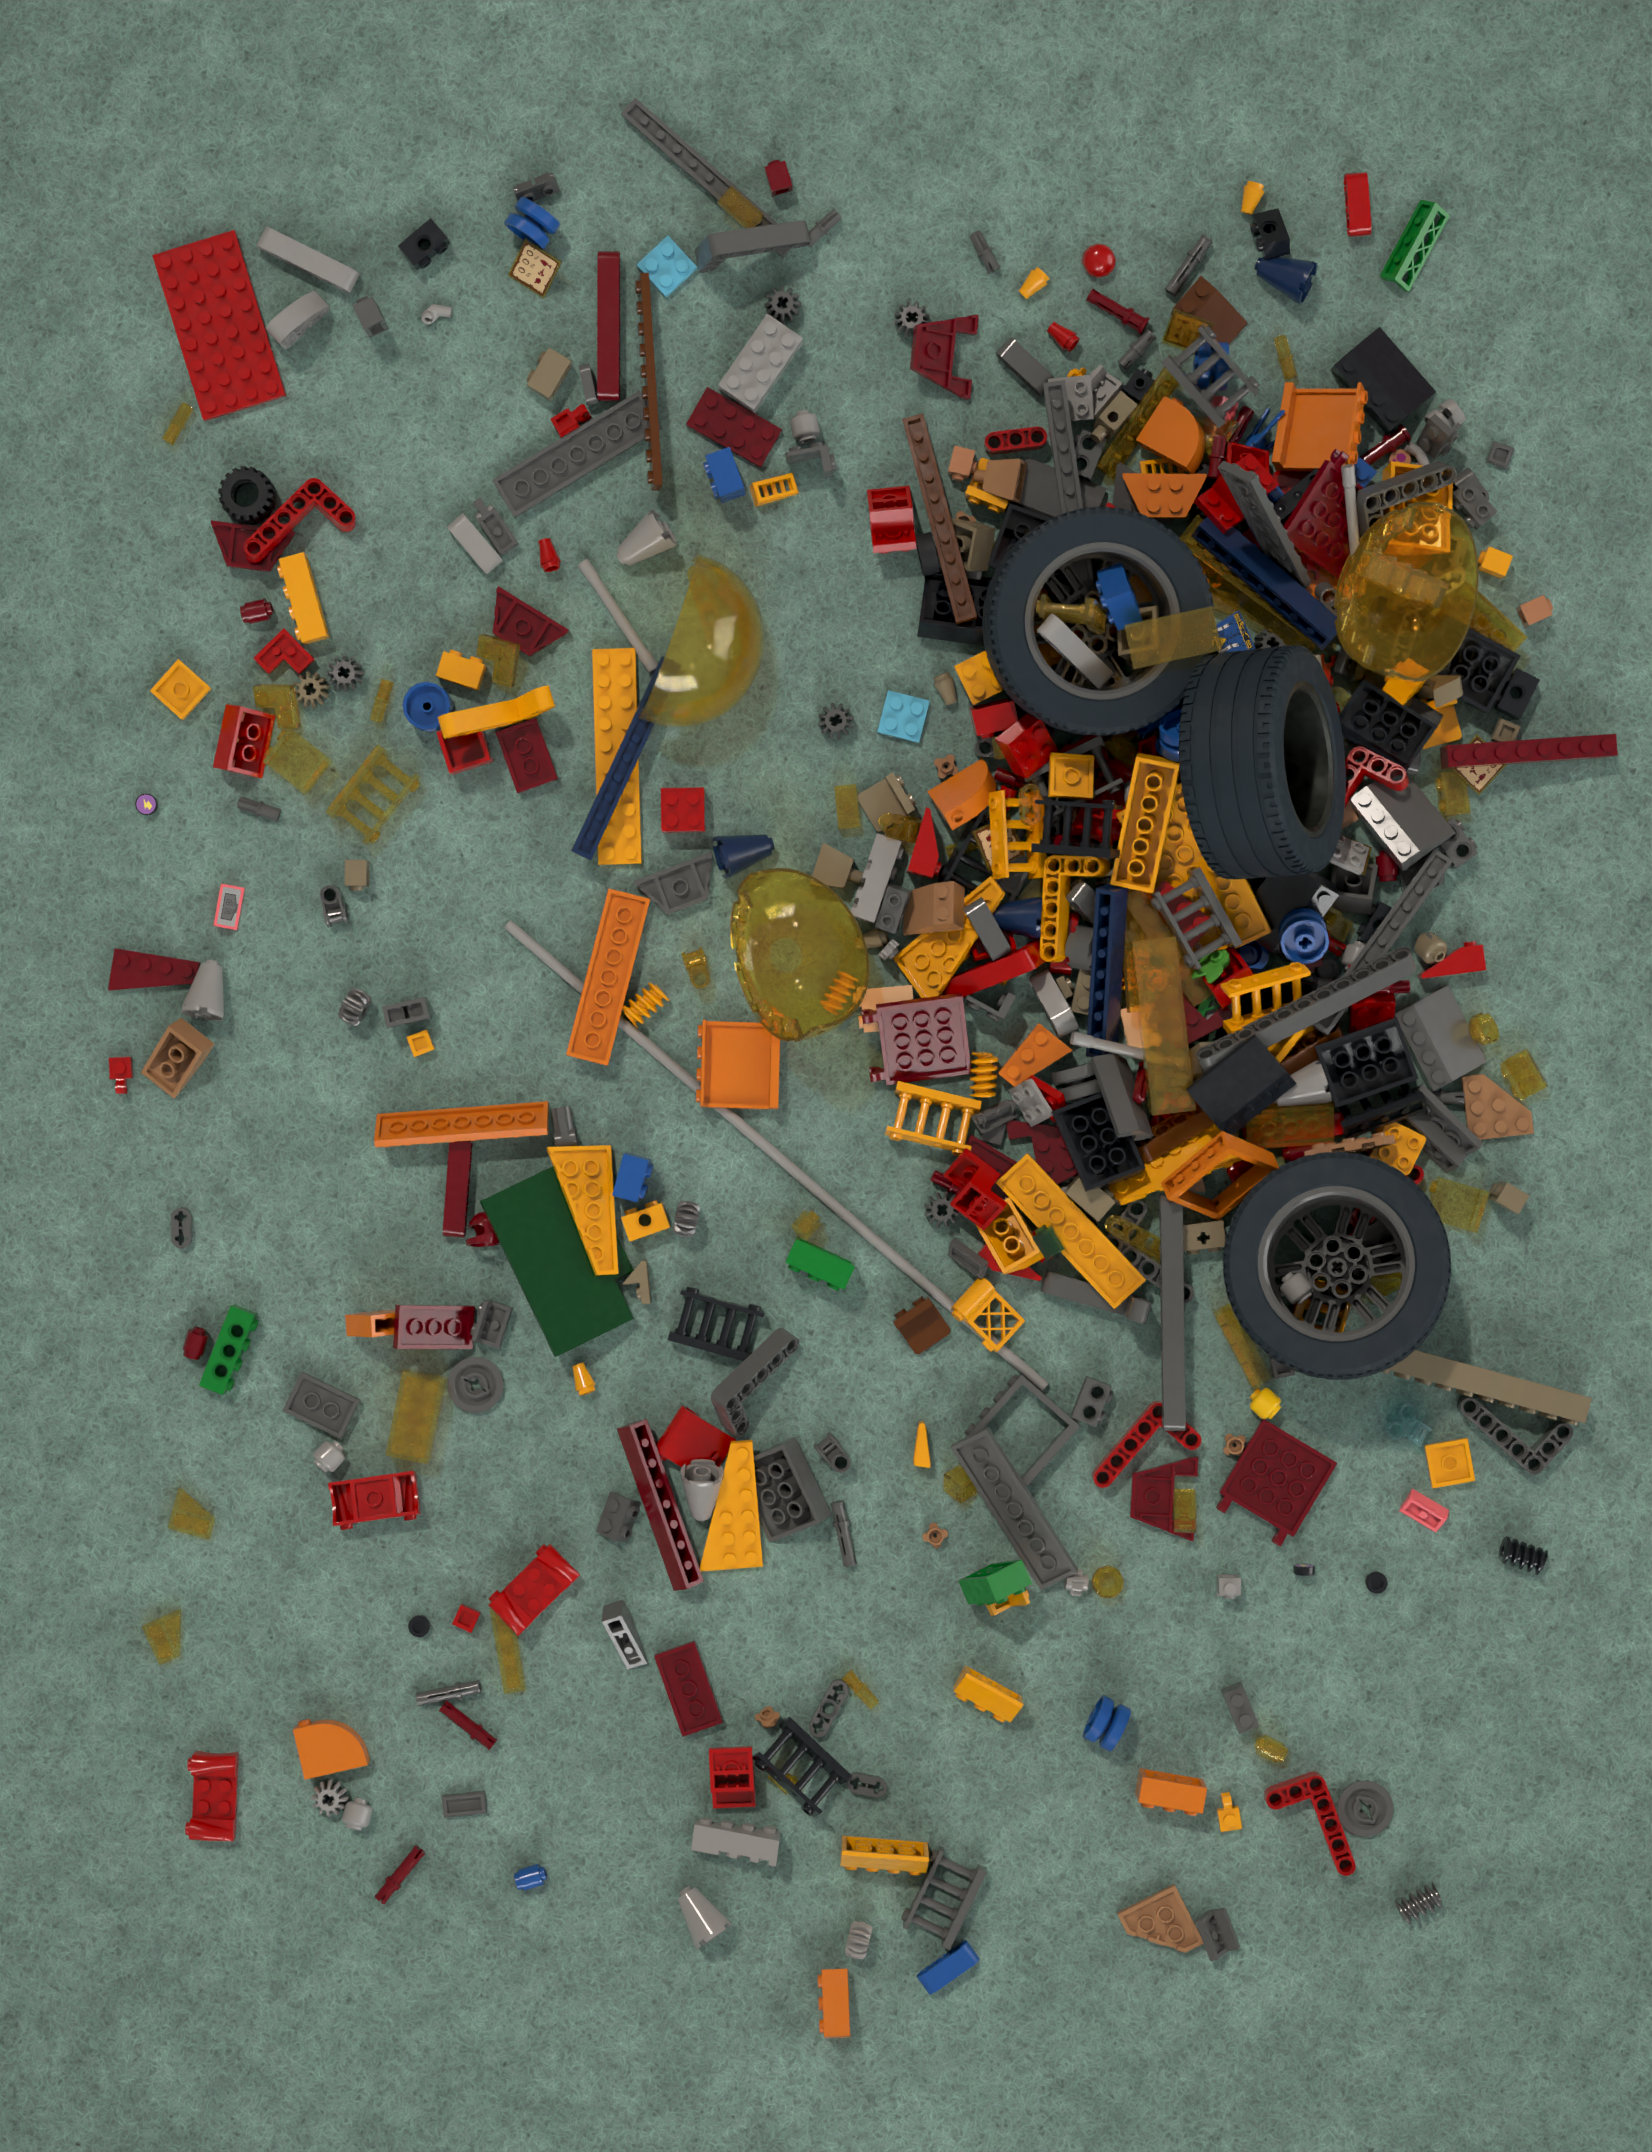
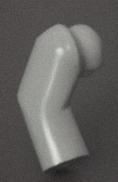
M432 304L422 313L421 320L424 324L429 325L440 316L451 318L452 307Z
M1411 441L1407 443L1404 450L1417 459L1416 465L1425 466L1430 464L1425 451Z

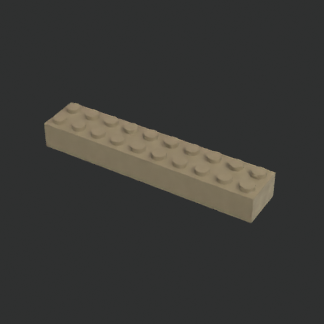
M1417 1350L1393 1367L1381 1371L1385 1374H1389L1390 1370L1394 1371V1376L1410 1380V1377L1413 1376L1415 1377L1414 1381L1430 1386L1432 1382H1435V1387L1452 1391V1388H1457V1393L1473 1397L1475 1393L1478 1394L1477 1398L1492 1403L1497 1399V1404L1514 1409L1515 1405H1519V1410L1536 1414L1538 1410L1540 1411L1539 1415L1557 1420V1417L1560 1416V1421L1577 1426L1578 1422H1586L1592 1400L1590 1397Z

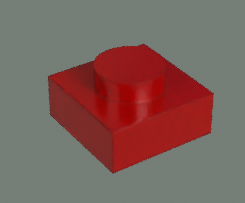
M461 1603L452 1625L472 1633L481 1612Z

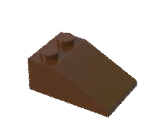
M1202 276L1198 278L1170 313L1173 316L1176 310L1212 323L1211 329L1217 335L1215 337L1216 341L1228 342V344L1234 340L1248 323L1225 297Z

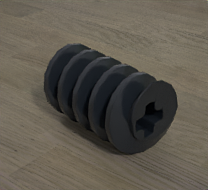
M1506 1536L1501 1543L1499 1557H1502L1503 1564H1506L1508 1559H1510L1512 1567H1514L1516 1562H1519V1569L1521 1570L1524 1565H1527V1572H1530L1534 1567L1535 1574L1538 1575L1545 1566L1548 1550L1543 1551L1541 1547L1535 1550V1546L1532 1544L1527 1547L1525 1542L1519 1544L1517 1539L1511 1541L1510 1537Z

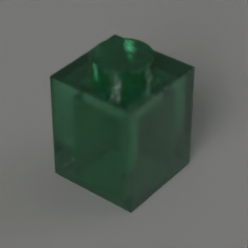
M1044 1224L1034 1231L1036 1234L1033 1235V1240L1046 1260L1065 1249L1063 1241L1052 1224L1048 1227Z

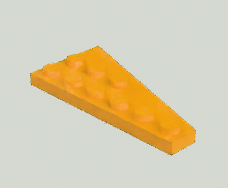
M990 876L964 898V907L982 897L993 914L1006 893L997 881ZM964 912V930L921 934L893 959L921 998L940 996L978 938V935Z
M1213 1124L1150 1162L1143 1161L1145 1169L1141 1174L1108 1186L1109 1191L1121 1206L1144 1198L1147 1194L1154 1191H1164L1161 1182L1222 1131ZM1230 1154L1206 1175L1221 1167H1231L1233 1163L1243 1159Z
M611 1145L547 1147V1152L595 1275H617L618 1257L614 1196H612L614 1188Z
M753 1440L731 1441L723 1480L715 1503L699 1567L700 1571L763 1567Z

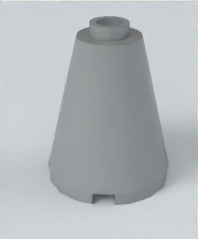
M651 509L618 546L616 556L623 565L631 566L677 545L673 532L666 522L658 520L660 515L655 510Z
M206 960V963H201L182 1004L181 1013L197 1019L198 1016L205 1017L207 1021L223 1020V967L219 966V962Z
M1319 1060L1291 1074L1297 1084L1273 1103H1276L1279 1107L1332 1102L1331 1094L1326 1090L1328 1089V1083Z
M695 1459L691 1461L690 1465L686 1466L685 1463L682 1466L680 1476L691 1516L698 1521H705L712 1516L724 1471L721 1465L720 1468L715 1465V1461Z
M688 1886L679 1892L681 1897L678 1898V1902L696 1949L701 1947L700 1942L702 1945H705L726 1930V1927L732 1926L730 1920L696 1887L691 1889Z

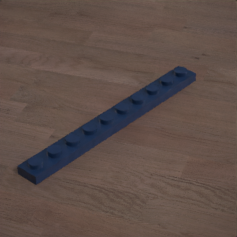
M661 656L571 852L591 861L682 665Z

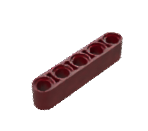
M470 1140L449 1142L443 1218V1236L465 1238L466 1236L465 1227H467L468 1207L466 1206H468L471 1174V1164L469 1163L472 1160L473 1143H471L473 1141Z

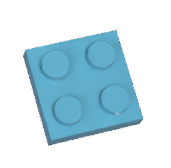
M669 236L664 238L637 264L642 273H649V280L666 298L698 269Z
M888 690L877 733L919 743L930 701Z

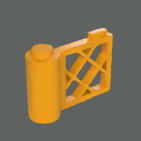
M984 1277L982 1279L977 1278L951 1307L953 1311L951 1313L952 1316L959 1322L965 1321L983 1339L981 1344L989 1352L993 1350L998 1352L1025 1322ZM995 1298L1000 1303V1312L990 1313V1303ZM979 1315H986V1328H979L974 1323V1320ZM990 1315H1000L1001 1328H991ZM1005 1315H1012L1017 1320L1013 1327L1005 1328ZM991 1330H1001V1340L997 1344L991 1340Z

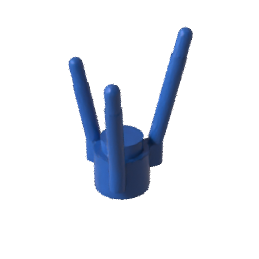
M1267 408L1252 433L1246 438L1248 441L1245 445L1267 451L1272 448L1275 440L1265 445L1267 440L1264 436L1282 417L1285 410H1281L1260 434L1257 432L1270 412V408Z

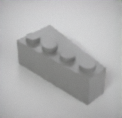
M877 833L849 916L872 924L877 920L889 879L894 880L897 868L893 867L896 858L901 859L904 847L901 846L902 841Z
M701 1817L700 1820H695L691 1850L714 1855H721V1852H726V1856L735 1859L747 1856L750 1862L759 1863V1861L767 1860L770 1866L776 1867L780 1831H777L776 1827L764 1826L762 1829L755 1828V1825L751 1823H743L742 1826L734 1825V1822L722 1820L721 1823L712 1822L711 1818Z

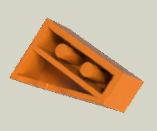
M1037 1023L997 1074L1013 1087H1016L1031 1075H1035L1071 1052L1072 1049L1040 1023Z
M848 1969L822 1970V1975H818V1988H822L823 1996L818 1997L819 2010H823V2019H819L820 2033H824V2038L851 2037Z

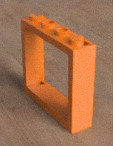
M1222 1131L1163 1180L1161 1184L1168 1200L1220 1220L1243 1201L1245 1196L1249 1194L1250 1190L1273 1170L1278 1169L1279 1166L1272 1152ZM1230 1154L1255 1164L1213 1200L1188 1190Z

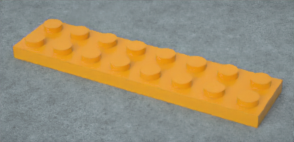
M1028 1153L996 1181V1184L1114 1309L1146 1281V1278Z

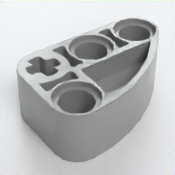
M312 291L281 311L268 323L266 330L286 350L307 332L306 329L308 327L311 328L324 316L323 313L326 314L329 311L330 306L316 291Z
M1046 969L1029 978V982L1058 1037L1061 1039L1078 1030L1079 1027L1076 1019L1049 970Z

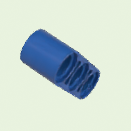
M966 1940L931 1963L925 1970H921L916 1977L930 1995L974 1966L980 1958Z

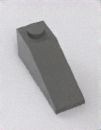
M624 1600L604 1605L602 1623L626 1668L631 1669L646 1664L647 1658L632 1615Z

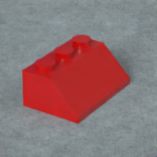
M226 704L213 768L263 778L276 715Z

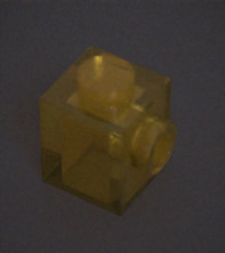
M805 1209L791 1224V1227L807 1241L821 1225L819 1222L820 1217L813 1210L808 1212Z

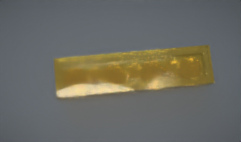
M490 1608L504 1694L525 1691L526 1686L517 1635Z

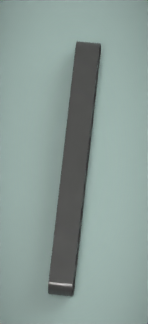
M1406 947L1398 948L1243 1026L1244 1030L1230 1033L1200 1048L1196 1053V1057L1203 1074L1253 1034L1266 1047H1269L1413 974L1416 966L1410 949Z
M1160 1195L1163 1431H1185L1183 1206L1168 1200L1166 1195Z

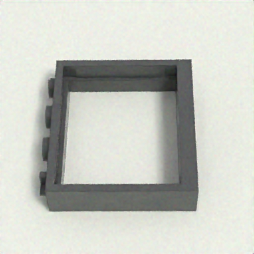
M1020 1373L1018 1376L1014 1375L1007 1382L1009 1387L1004 1393L999 1391L993 1398L995 1403L990 1409L985 1407L978 1416L981 1419L976 1424L971 1423L968 1426V1429L964 1432L966 1434L964 1438L983 1429L1023 1384L1067 1423L1063 1430L1020 1477L1027 1487L1076 1432L1080 1425Z

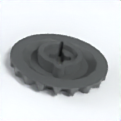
M469 1357L457 1363L451 1370L447 1382L448 1393L452 1401L460 1409L471 1413L484 1412L492 1408L499 1401L503 1392V1378L497 1366L490 1360L482 1357ZM479 1379V1384L482 1388L472 1390V1384L469 1381Z
M1358 1780L1356 1783L1350 1784L1346 1789H1343L1337 1804V1814L1342 1825L1352 1834L1362 1837L1374 1836L1382 1832L1389 1825L1393 1816V1802L1383 1786L1369 1780ZM1359 1798L1366 1805H1371L1368 1810L1372 1818H1369L1368 1814L1364 1811H1359L1362 1808Z

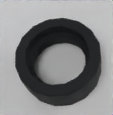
M932 533L915 535L923 575L939 573L940 566Z

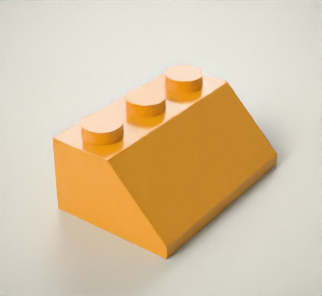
M1010 1198L1004 1200L1008 1204L985 1230L977 1226L1004 1275L1027 1268L1046 1257L1017 1205Z
M966 1665L953 1686V1691L956 1693L955 1696L965 1702L967 1699L974 1702V1707L983 1712L988 1710L994 1713L993 1717L1001 1722L1005 1720L1011 1722L1024 1705L1021 1695Z

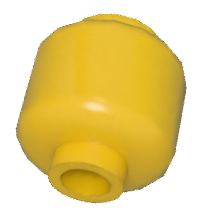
M1257 1388L1249 1397L1252 1400L1249 1405L1250 1409L1261 1419L1269 1418L1271 1420L1282 1408L1280 1406L1281 1399L1269 1388L1262 1390Z

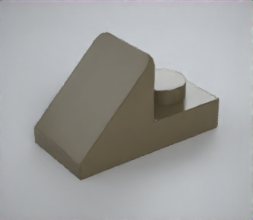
M1430 675L1418 691V698L1434 699L1435 707L1449 703L1463 695L1460 675Z
M647 1259L642 1260L622 1284L640 1283V1287H636L637 1299H641L642 1304H650L652 1302Z

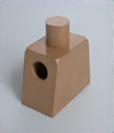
M1021 459L989 460L986 471H975L974 482L983 483L982 490L987 493L1020 504L1028 463Z

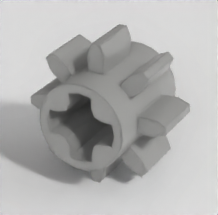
M1078 1569L1077 1573L1065 1578V1590H1070L1071 1596H1081V1591H1087L1088 1575H1083L1082 1569Z

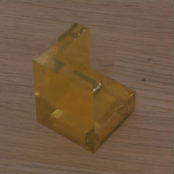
M959 1465L944 1474L943 1490L960 1504L976 1495L977 1489L962 1466Z

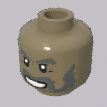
M1427 932L1421 934L1416 939L1415 952L1424 962L1435 964L1444 959L1447 952V944L1436 933Z

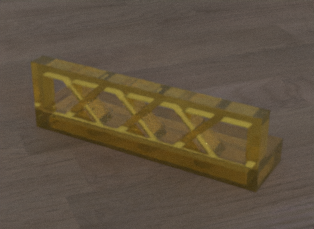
M1230 1302L1212 1311L1251 1387L1254 1390L1260 1388V1384L1272 1378L1251 1338L1236 1318Z

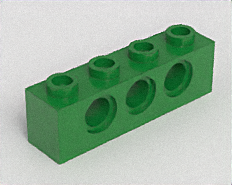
M235 1304L230 1306L199 1386L221 1395L232 1390L235 1380L232 1379L235 1371L239 1372L243 1360L240 1359L243 1351L247 1352L251 1340L248 1339L251 1331L255 1332L259 1320L256 1319L258 1313ZM235 1325H240L243 1328L242 1336H237L234 1333ZM227 1345H232L235 1348L234 1356L227 1354ZM219 1365L226 1366V1376H222L219 1374Z

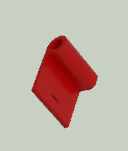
M682 1405L658 1440L656 1446L663 1461L669 1459L680 1467L685 1463L686 1466L690 1465L691 1461L695 1459L712 1460L719 1467L728 1454L731 1441H736V1439L703 1420L697 1413Z

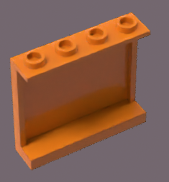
M1285 382L1280 411L1285 410V413L1278 420L1271 461L1276 471L1312 472L1316 468L1319 470L1325 460L1331 461L1330 456L1335 449L1340 452L1343 451L1349 456L1343 465L1357 464V444L1361 442L1360 426L1364 423L1365 419L1363 407L1368 401V392L1365 391L1361 382H1358L1357 389H1297L1294 382Z
M703 1020L702 1025H698V1038H702V1046H697V1059H701V1068H697L696 1081H701L700 1089H696V1102H700V1107L778 1109L781 1022L756 1023Z

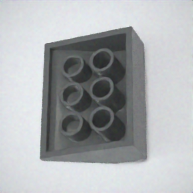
M1408 774L1409 784L1402 791H1395L1376 781L1349 798L1350 804L1359 819L1402 872L1456 834ZM1397 775L1393 778V781H1399L1403 776Z
M1448 985L1395 1011L1394 1018L1398 1017L1410 1055L1430 1091L1439 1089L1487 1062Z
M796 1437L780 1442L754 1455L759 1521L769 1542L821 1523L832 1515Z

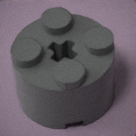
M1076 926L1075 929L1077 930L1074 933L1070 932L1065 946V956L1069 957L1070 963L1067 962L1070 968L1091 971L1094 928Z

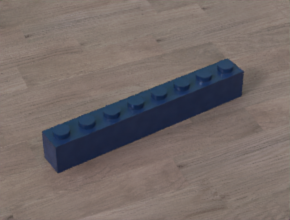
M1206 517L1191 535L1321 650L1344 627L1345 624L1338 616L1329 611L1322 602L1318 601L1287 572L1283 571L1271 558L1259 550L1255 544L1244 537L1239 530L1233 527L1223 534Z
M1109 883L1096 888L1087 1035L1118 1043L1128 888L1110 885ZM1086 1048L1087 1057L1111 1054V1052Z

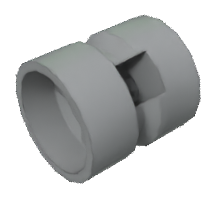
M1450 398L1439 405V410L1434 409L1424 417V421L1427 423L1429 418L1436 414L1450 428L1458 422L1462 424L1466 420L1460 407Z

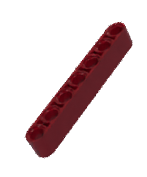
M598 251L597 254L598 401H620V251Z

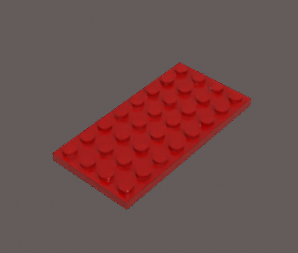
M231 230L152 255L203 420H211L286 396L236 231Z

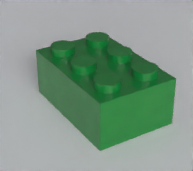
M796 1237L785 1263L789 1264L787 1268L797 1273L800 1270L807 1272V1277L817 1282L822 1279L828 1282V1287L839 1291L840 1288L845 1289L855 1268V1263L799 1237Z
M1022 1559L992 1563L958 1580L968 1605L977 1604V1606L991 1605L993 1603L1001 1604L1008 1600L1007 1596L1021 1594L1026 1591L1025 1587L1032 1584Z

